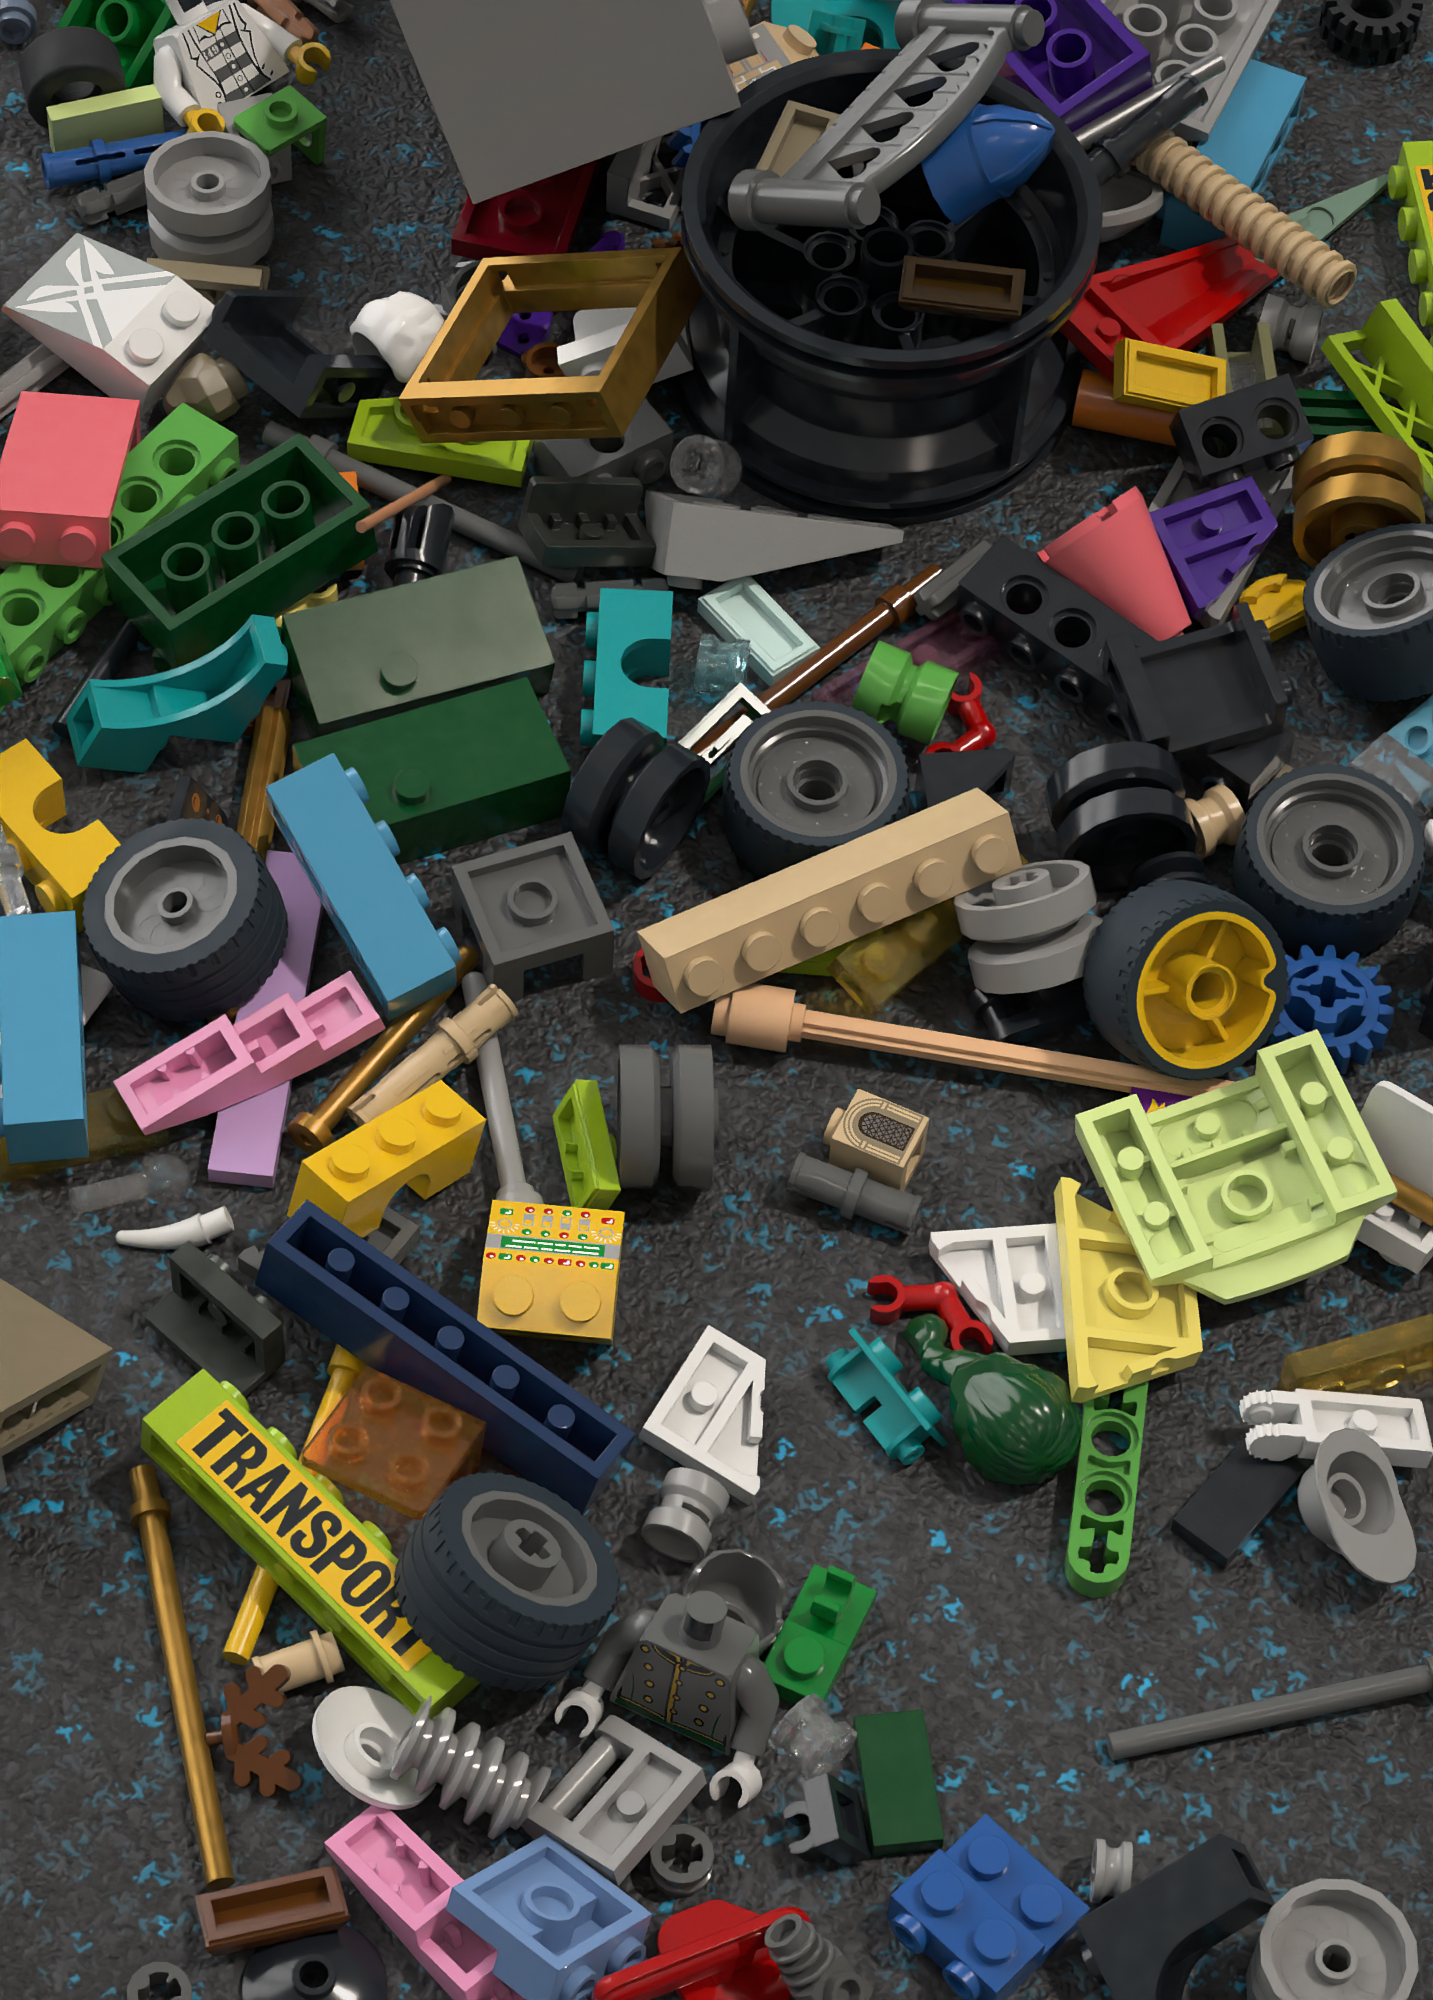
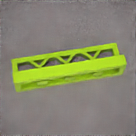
M1397 299L1380 301L1362 329L1327 336L1320 349L1380 431L1385 435L1402 440L1418 454L1423 468L1424 491L1433 502V453L1420 448L1411 437L1413 435L1428 442L1433 449V347ZM1360 350L1373 368L1355 361L1349 352ZM1379 392L1396 399L1404 411L1387 404Z

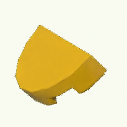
M1275 574L1257 580L1244 590L1240 596L1238 604L1247 602L1254 620H1263L1266 624L1271 643L1307 625L1303 606L1306 582L1303 580L1287 579V574Z

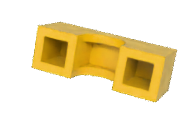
M24 739L0 753V855L6 866L15 876L20 877L24 874L35 886L36 896L47 913L75 911L79 933L84 930V920L82 918V912L84 911L83 902H85L84 896L88 891V885L93 879L92 876L98 871L100 864L104 863L106 857L115 851L114 849L121 844L99 819L73 833L59 834L46 830L49 825L67 815L63 782L59 774L27 739Z
M439 1080L303 1160L287 1216L290 1218L306 1200H309L363 1238L379 1228L385 1208L404 1184L410 1186L426 1200L470 1173L487 1119L442 1080Z

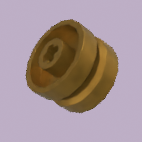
M1351 431L1327 436L1308 446L1299 456V460L1295 462L1292 473V501L1295 506L1292 518L1293 543L1299 557L1314 569L1331 551L1336 550L1338 546L1345 544L1350 539L1356 538L1358 535L1390 525L1425 523V510L1422 505L1424 494L1423 468L1418 454L1402 440L1379 432Z

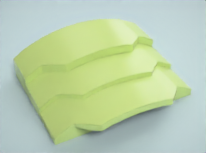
M1318 1029L1257 1050L1254 1076L1146 1114L1137 1094H1133L1075 1115V1134L1099 1186L1104 1187L1125 1235H1128L1150 1285L1182 1283L1224 1305L1278 1290L1348 1261L1365 1217L1397 1198L1398 1191Z

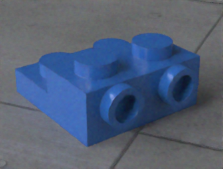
M985 1813L946 1852L938 1849L891 1895L887 1918L890 1920L892 1932L908 1950L915 1954H920L923 1951L943 1969L942 1975L944 1980L961 1999L1007 2000L1079 1928L1076 1921L1089 1914L1091 1908Z

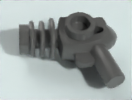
M787 1914L780 1917L766 1931L764 1941L769 1948L770 1958L777 1963L778 1969L781 1971L782 1980L789 1985L788 1990L794 2000H869L872 1996L873 1986L856 1973L846 1955L834 1946L831 1941L817 1933L813 1924L803 1921L798 1914Z

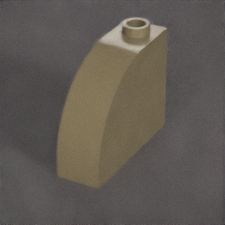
M1 1278L0 1457L93 1404L113 1348Z

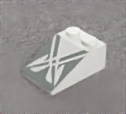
M76 233L3 305L2 312L110 398L140 400L141 418L166 392L185 362L199 353H204L210 347L202 338L212 320L211 316L215 305L177 275Z

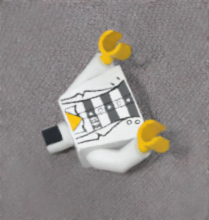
M165 0L177 24L153 39V47L156 53L154 56V84L156 90L162 97L163 107L182 127L188 126L187 133L204 131L224 132L225 121L217 112V104L248 98L290 72L286 64L295 63L296 78L304 85H311L316 82L317 71L306 63L313 62L322 69L329 70L331 62L330 51L326 46L317 42L306 43L302 46V41L249 5L240 3L238 0H222L208 6L205 5L203 0Z

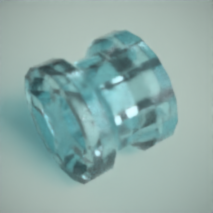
M702 633L695 670L694 693L707 695L712 690L725 691L728 694L740 682L746 686L751 640L738 638L733 643L720 642L714 634Z

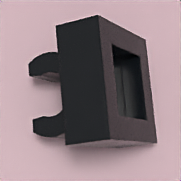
M827 1772L802 1781L805 1801L791 1803L783 1810L784 1819L796 1826L805 1825L809 1822L811 1831L805 1839L789 1844L790 1853L804 1861H815L827 1855L845 1867L870 1859L871 1855L859 1792Z

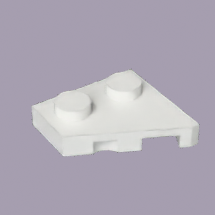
M1056 1223L930 1233V1255L979 1320L991 1330L993 1338L1005 1354L1010 1356L1067 1351Z
M708 1325L643 1426L638 1438L683 1466L711 1476L721 1483L729 1494L750 1505L760 1488V1476H757L758 1446L762 1439L763 1412L760 1406L761 1395L765 1388L766 1359Z

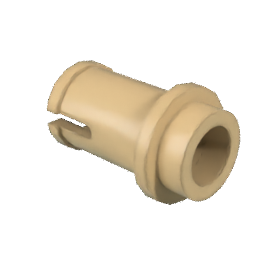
M317 1630L310 1631L311 1639L261 1657L251 1658L253 1666L261 1667L264 1673L276 1664L287 1666L290 1669L291 1677L278 1690L282 1693L325 1678L327 1684L334 1682L333 1675L345 1671L332 1631L321 1635L318 1634Z

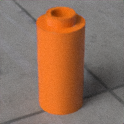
M1083 369L1074 407L1072 426L1176 447L1169 429V425L1176 413L1113 400L1114 385L1100 371Z

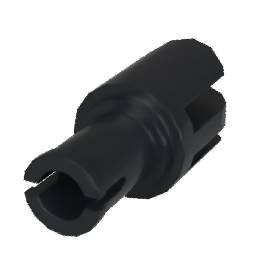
M445 503L429 505V507L426 505L412 506L394 515L384 565L385 572L393 580L392 587L444 573L455 516L452 506Z

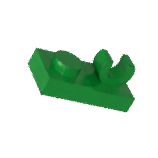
M814 1564L764 1662L780 1698L816 1714H821L875 1604L876 1590L856 1582L857 1576L832 1565L827 1570Z

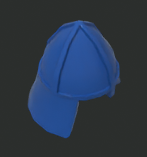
M977 104L964 121L931 154L921 161L929 188L944 215L956 226L997 199L1009 197L1016 188L1029 180L1051 152L1055 128L1038 113L1023 111L1002 104L988 106Z

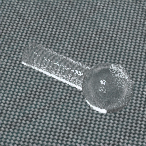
M159 1154L150 1158L142 1166L140 1173L69 1189V1202L75 1214L144 1198L155 1204L170 1205L180 1201L187 1195L191 1186V1174L187 1165L180 1158L170 1154Z

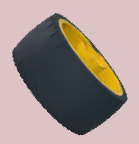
M1170 879L1168 881L1161 880L1158 883L1152 882L1145 887L1141 886L1135 892H1130L1126 898H1122L1116 906L1110 909L1108 915L1104 916L1103 922L1098 925L1095 935L1091 938L1090 947L1087 949L1088 954L1084 960L1083 996L1087 1003L1085 1004L1086 1008L1090 1012L1089 1016L1094 1022L1096 1029L1124 1056L1149 1070L1166 1076L1184 1080H1209L1215 1076H1223L1226 1072L1230 1073L1236 1067H1241L1245 1061H1249L1252 1055L1257 1053V1050H1260V1047L1268 1041V1037L1274 1032V1027L1280 1020L1279 1016L1281 1012L1283 1013L1284 1001L1287 998L1288 962L1285 959L1286 953L1282 948L1281 940L1277 937V932L1265 917L1253 907L1236 896L1216 887L1193 881Z

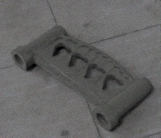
M903 0L897 9L894 22L895 37L901 48L898 56L884 68L882 73L867 86L865 91L850 104L849 108L816 140V144L814 143L782 178L774 171L746 169L737 174L728 194L729 213L735 225L746 231L768 232L778 225L862 229L867 225L873 224L880 214L881 202L879 194L923 161L964 121L989 89L1005 62L1007 55L1011 51H1026L1041 42L1045 31V23L1041 13L1038 10H1033L1028 5L948 4L942 0ZM972 53L965 58V63L958 69L944 72L937 67L940 62ZM939 88L933 92L931 100L921 106L910 107L904 102L907 97ZM907 123L900 128L899 134L889 141L876 142L871 137L875 132ZM875 158L868 162L866 169L856 177L842 178L837 173L841 168Z

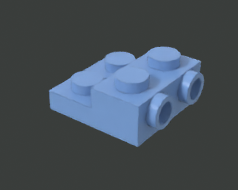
M547 1833L452 1887L446 1907L449 1913L498 1950L492 1973L526 2000H590L594 1986L604 1976L644 1960L646 1946L643 1943L652 1917L650 1911Z

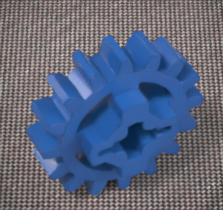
M1327 944L1323 956H1315L1308 945L1301 946L1297 961L1286 954L1285 959L1288 962L1287 971L1289 973V978H1287L1288 989L1286 990L1287 998L1284 1001L1283 1013L1281 1012L1279 1016L1280 1020L1278 1024L1276 1023L1275 1030L1270 1035L1268 1046L1318 1029L1339 1074L1346 1073L1350 1058L1362 1066L1368 1064L1372 1049L1381 1051L1384 1047L1394 1015V1008L1388 1006L1392 992L1390 986H1375L1379 969L1373 966L1362 971L1357 967L1358 953L1353 951L1345 960L1336 958L1334 945Z

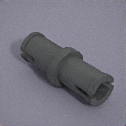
M801 1151L795 1161L786 1188L788 1192H796L841 1209L839 1216L852 1220L854 1215L903 1232L902 1234L907 1236L911 1233L923 1200L922 1196H915L869 1179L870 1172L857 1167L853 1173L807 1156L806 1153Z

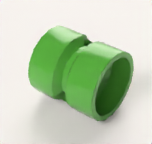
M879 641L863 673L851 707L856 708L857 711L865 712L867 716H872L878 723L883 725L889 721L896 723L898 735L929 747L946 712L959 677V672L929 660L920 666L914 665L910 652Z

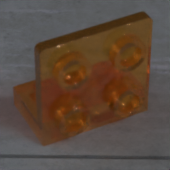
M366 1366L302 1452L301 1463L303 1466L415 1520H421L447 1484L451 1485L461 1477L465 1478L469 1474L475 1475L478 1473L487 1422Z

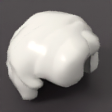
M399 291L390 297L370 301L361 309L350 327L354 354L380 356L389 364L398 381L408 383L445 321L429 300L413 293Z

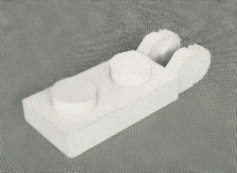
M1296 1388L1294 1392L1256 1390L1253 1393L1249 1392L1247 1396H1243V1400H1240L1239 1409L1243 1422L1255 1426L1249 1429L1250 1432L1246 1433L1247 1438H1245L1247 1451H1249L1250 1455H1254V1458L1259 1457L1261 1460L1268 1458L1271 1461H1283L1298 1454V1458L1315 1459L1320 1443L1331 1432L1344 1428L1362 1431L1376 1441L1390 1460L1392 1466L1427 1468L1433 1456V1447L1423 1404L1420 1399Z

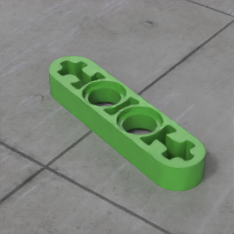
M1149 1381L1125 1388L1120 1410L1107 1409L1110 1393L1083 1403L1082 1429L1077 1454L1065 1557V1576L1072 1588L1078 1593L1091 1598H1104L1115 1593L1122 1586L1128 1567ZM1101 1431H1114L1126 1439L1129 1449L1119 1456H1107L1095 1449L1092 1437ZM1105 1489L1118 1496L1122 1503V1509L1111 1516H1101L1088 1508L1085 1497L1094 1490ZM1094 1536L1107 1537L1103 1555V1562L1106 1566L1103 1573L1090 1571L1088 1559Z

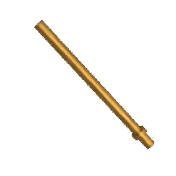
M144 1464L136 1466L129 1471L134 1503L129 1508V1515L132 1526L140 1530L206 1886L210 1890H220L233 1885L235 1879L210 1748L206 1741V1727L166 1524L171 1519L172 1513L169 1501L161 1497L155 1466Z

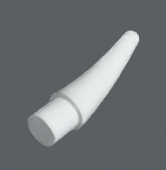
M223 1206L201 1215L198 1213L188 1219L162 1227L142 1230H121L116 1234V1241L119 1244L133 1247L167 1250L179 1249L189 1240L198 1247L210 1244L212 1239L234 1231V1224L227 1208Z

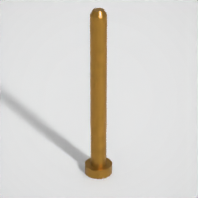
M470 945L458 948L462 960L455 964L456 987L396 1017L311 1114L300 1112L288 1124V1134L300 1149L313 1155L333 1143L334 1138L331 1130L347 1113V1107L365 1093L461 984L463 977L476 967L479 954L475 948Z

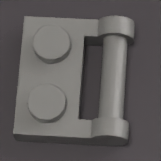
M609 1715L595 1730L597 1740L543 1802L537 1801L521 1826L535 1840L546 1833L610 1882L619 1886L705 1786L706 1779L702 1767L615 1715ZM618 1758L625 1760L573 1821L567 1819L566 1817Z

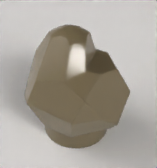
M199 353L188 359L175 375L163 396L162 404L167 415L183 402L211 420L218 422L234 415L241 407L238 400L252 392L240 370L225 357L220 355L214 359L210 354Z

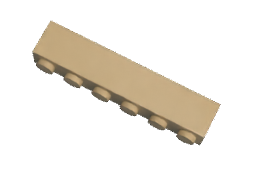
M977 787L641 929L637 933L653 986L681 1014L1023 866L1009 812Z

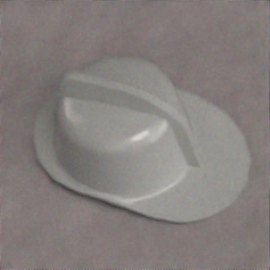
M1344 1428L1331 1432L1320 1443L1314 1464L1303 1474L1297 1490L1298 1507L1303 1522L1315 1537L1326 1543L1332 1550L1342 1554L1358 1572L1372 1581L1389 1585L1403 1581L1415 1568L1417 1548L1412 1527L1399 1495L1397 1480L1390 1460L1382 1448L1379 1447L1380 1445L1362 1431Z

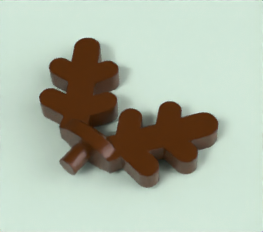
M276 1664L264 1673L261 1667L250 1666L245 1673L249 1688L245 1693H243L242 1687L237 1683H228L224 1687L228 1710L221 1714V1730L206 1733L207 1745L223 1744L226 1759L234 1761V1781L238 1786H250L253 1782L254 1772L259 1775V1791L265 1797L275 1796L278 1792V1786L289 1791H297L302 1788L304 1778L299 1772L287 1767L294 1759L293 1753L288 1749H279L273 1755L267 1757L262 1753L270 1747L269 1737L256 1735L244 1745L241 1743L239 1728L243 1723L254 1728H264L268 1723V1718L264 1713L257 1711L263 1704L275 1708L285 1706L287 1698L285 1694L278 1690L289 1681L291 1677L290 1669L285 1665Z

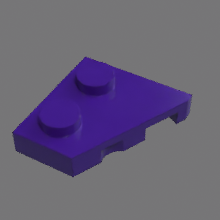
M1252 476L1149 512L1182 599L1193 620L1201 618L1272 539L1279 525Z

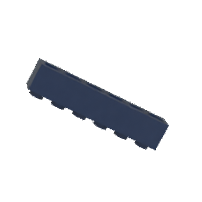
M306 1200L267 1242L255 1281L256 1286L528 1481L548 1489L553 1494H557L562 1500L567 1501L574 1509L576 1508L581 1512L580 1514L583 1516L618 1474L636 1434L634 1431L309 1200Z

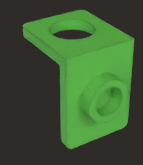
M291 85L234 117V127L250 142L256 144L266 156H272L293 144L316 165L325 161L327 117ZM309 133H311L312 142L305 137Z

